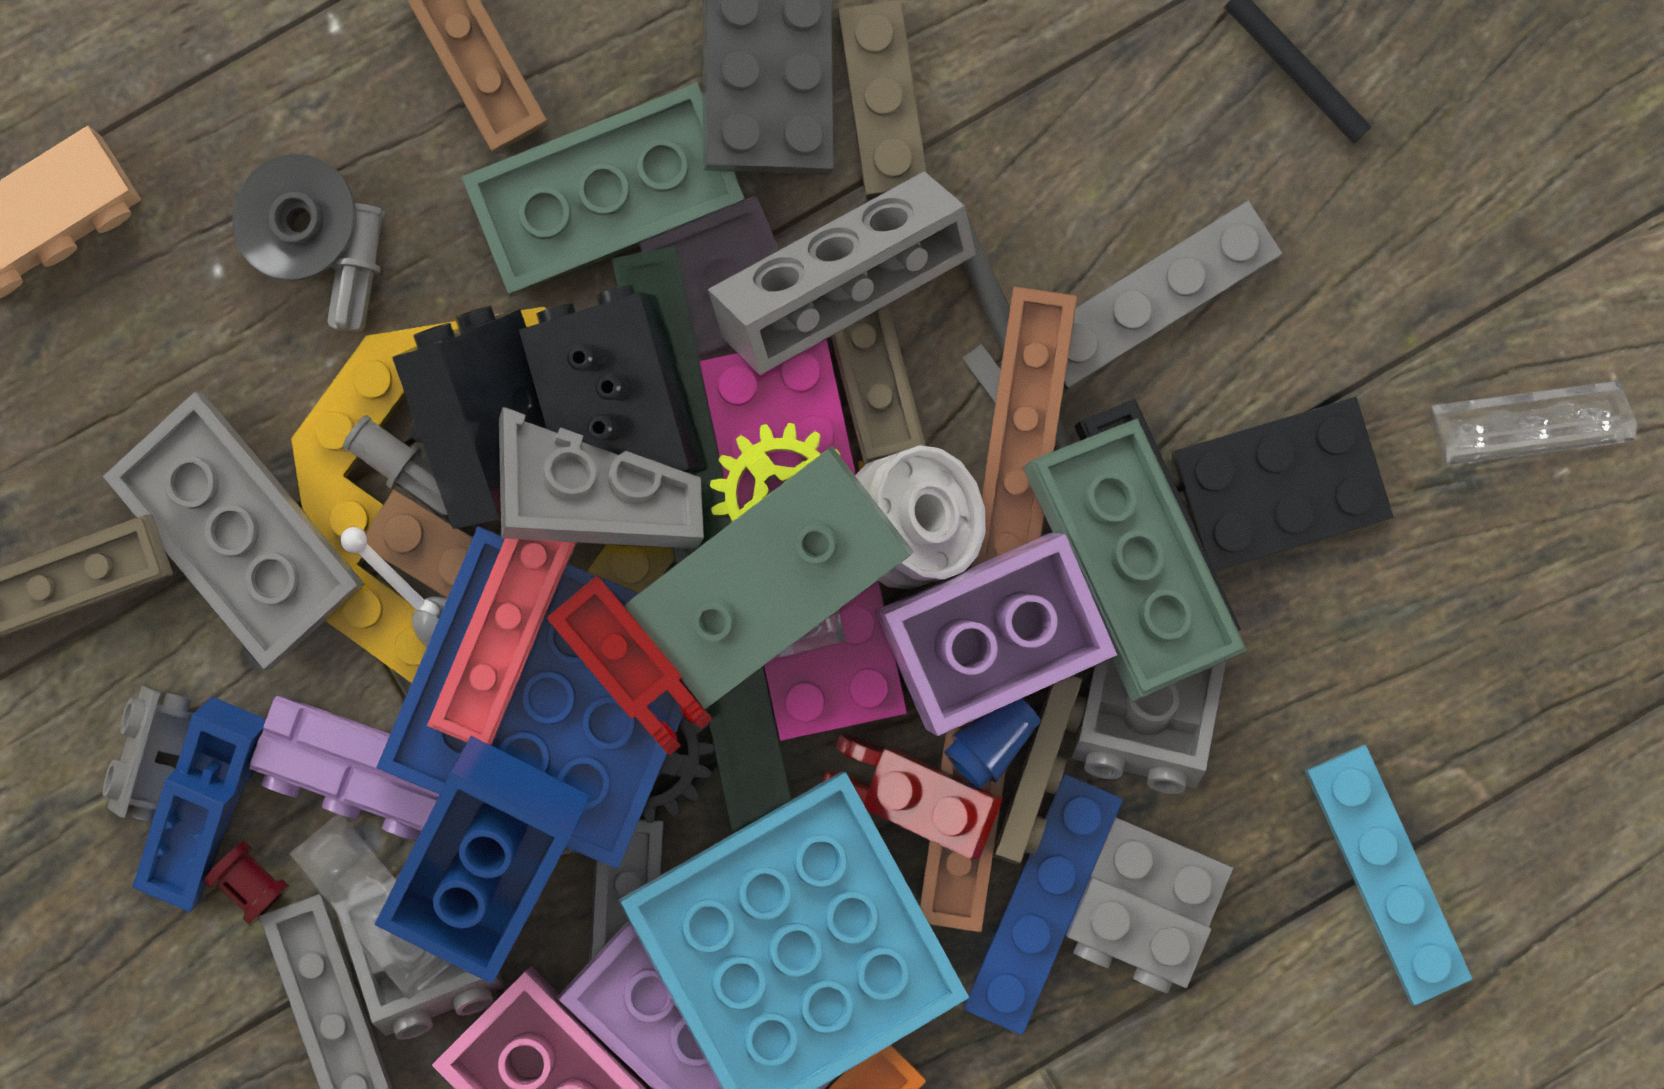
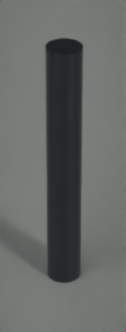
M1230 0L1224 6L1228 13L1353 144L1372 128L1364 117L1253 0Z

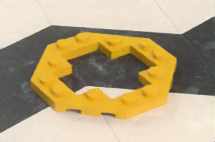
M539 307L521 310L526 327L539 324L536 313L546 310V308ZM456 321L447 322L451 323L453 330L458 328ZM446 323L365 336L291 438L302 510L365 584L334 612L326 622L411 683L427 648L413 631L412 615L415 608L398 592L360 565L365 560L358 553L346 551L341 544V535L347 528L358 527L366 534L384 505L346 478L360 458L350 451L347 452L343 449L342 445L350 431L364 415L372 418L373 422L383 428L406 396L392 357L416 347L414 334ZM606 544L588 569V572L640 593L670 569L676 560L675 547Z

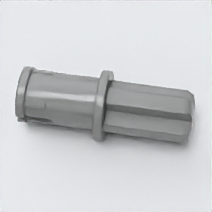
M355 203L356 224L351 242L341 258L331 267L335 270V277L327 321L329 327L348 333L360 332L365 328L373 276H379L381 273V267L375 263L385 211L375 206Z
M364 415L346 437L342 445L343 449L347 452H352L388 478L386 485L389 488L394 489L396 486H399L439 516L447 517L448 514L430 463L420 455L422 448L416 444L409 448L373 422L372 418Z

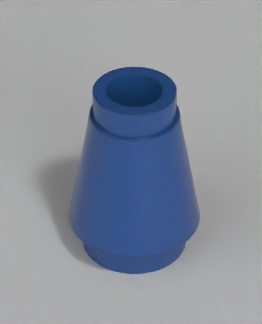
M1021 698L981 716L953 734L951 737L954 743L944 753L954 767L971 784L981 789L989 780L997 783L1033 733V729L1041 723V720L1034 710Z

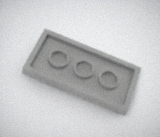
M194 392L103 476L136 517L143 515L154 516L166 553L263 669H273L365 585L204 393Z

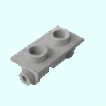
M142 685L138 699L131 697L128 700L120 727L121 735L127 736L121 760L113 759L111 761L103 785V796L110 798L107 808L117 816L125 818L128 805L130 804L134 805L131 817L148 822L153 821L165 779L176 770V767L156 763L157 752L161 751L180 756L193 712L188 711L191 699L166 693L163 704L158 703L160 693L148 686Z

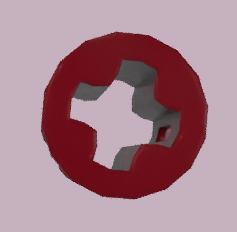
M242 841L209 872L203 882L209 888L217 886L244 912L243 920L251 926L283 896L290 886L283 879L275 880L249 854L252 847L246 841Z

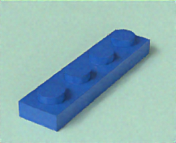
M1063 773L1058 790L1053 795L1044 815V819H1047L1037 852L1035 856L1028 854L970 988L969 998L964 1002L963 1010L1023 1035L1121 806L1122 798Z

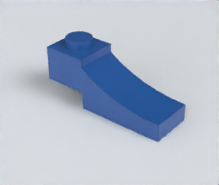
M213 696L192 714L176 770L165 779L132 888L188 912H191L200 903L206 886L203 881L212 869L235 808L248 780L254 774V770L249 769L250 762L258 740L262 735L266 719Z

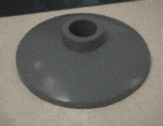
M304 154L279 156L255 169L241 186L233 208L232 225L234 237L243 256L260 272L286 281L309 279L332 267L348 248L356 224V206L352 191L344 177L325 161ZM308 211L311 217L308 227L302 232H296L294 228L295 218L301 212Z

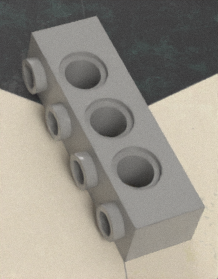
M925 171L709 288L708 292L722 338L759 375L769 371L975 256L976 252L966 208L963 203Z

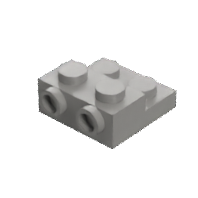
M1112 658L1092 666L1088 690L1085 695V710L1076 733L1071 759L1084 761L1085 771L1099 778L1117 779L1122 777L1123 771L1148 777L1147 785L1161 793L1181 794L1185 791L1186 786L1196 789L1207 768L1226 661L1134 702L1131 701Z
M1115 817L1066 932L1068 938L1077 941L1073 953L1106 968H1109L1113 957L1136 966L1137 968L1132 979L1167 994L1172 983L1187 988L1212 930L1209 925L1233 867Z
M394 884L335 907L371 1021L385 1036L395 1033L396 1038L400 1040L418 1037L432 1029V1017L455 1009L456 1013L462 1016L480 1012L492 1005L494 1001L492 993L505 989L500 971L493 984L375 926L374 923Z

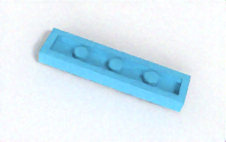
M1360 745L1305 770V774L1410 1004L1415 1006L1472 980V976L1367 746Z

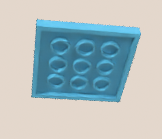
M846 772L834 775L617 900L721 1089H817L969 998Z

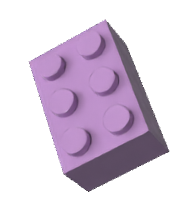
M1048 533L965 570L963 573L945 579L875 611L924 727L927 731L937 736L1117 655L1066 534Z

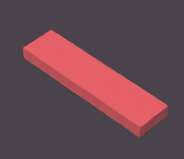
M523 539L504 540L427 724L428 727L468 742L469 738L473 736L492 746L577 542Z

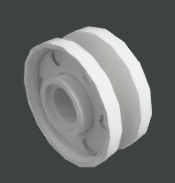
M919 445L867 463L855 475L914 551L910 557L878 580L887 587L910 590L930 582H937L963 573L978 557L986 533L985 506L977 482L961 461L943 449Z

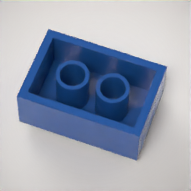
M471 736L450 773L374 925L493 984L569 842L590 795Z

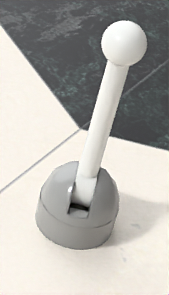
M358 527L347 528L341 535L342 547L348 552L358 553L415 608L412 615L413 631L418 639L427 647L447 598L432 596L423 599L367 544V536L362 529Z

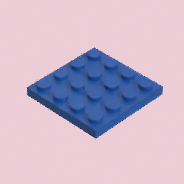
M481 526L477 527L376 767L379 770L439 795L467 742L428 727L427 724L505 540L501 538L500 534ZM568 563L546 617L597 575ZM601 577L623 605L638 594V592ZM545 617L492 746L590 795L566 848L619 869L667 753L636 717L631 719ZM666 690L648 706L661 721H665L676 733L683 717V712L680 710L679 703Z

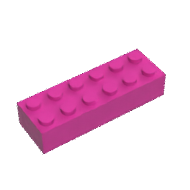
M827 338L761 375L738 353L699 361L719 456L726 455L737 460L742 452L738 447L736 438L742 435L752 445L761 442V425L767 424L774 438H783L787 424L793 423L796 427L798 441L805 442L810 434L814 431L818 432L821 435L817 451L822 454L829 447L833 446L834 449L839 451L840 457L856 475ZM781 451L766 454L773 464L778 466L795 468L801 462L808 460L792 452ZM722 466L724 479H727L729 471ZM748 469L744 472L738 487L740 510L753 499L755 478ZM778 479L771 481L767 485L770 493L780 486L781 483ZM878 580L764 665L780 741L907 714L896 660L875 614L876 610L884 607Z

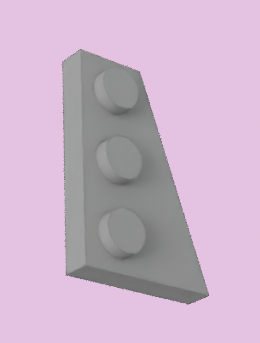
M503 407L499 417L501 538L695 549L700 546L704 538L700 477L628 451L620 455L582 442L583 435L561 427L558 433L525 422V414Z

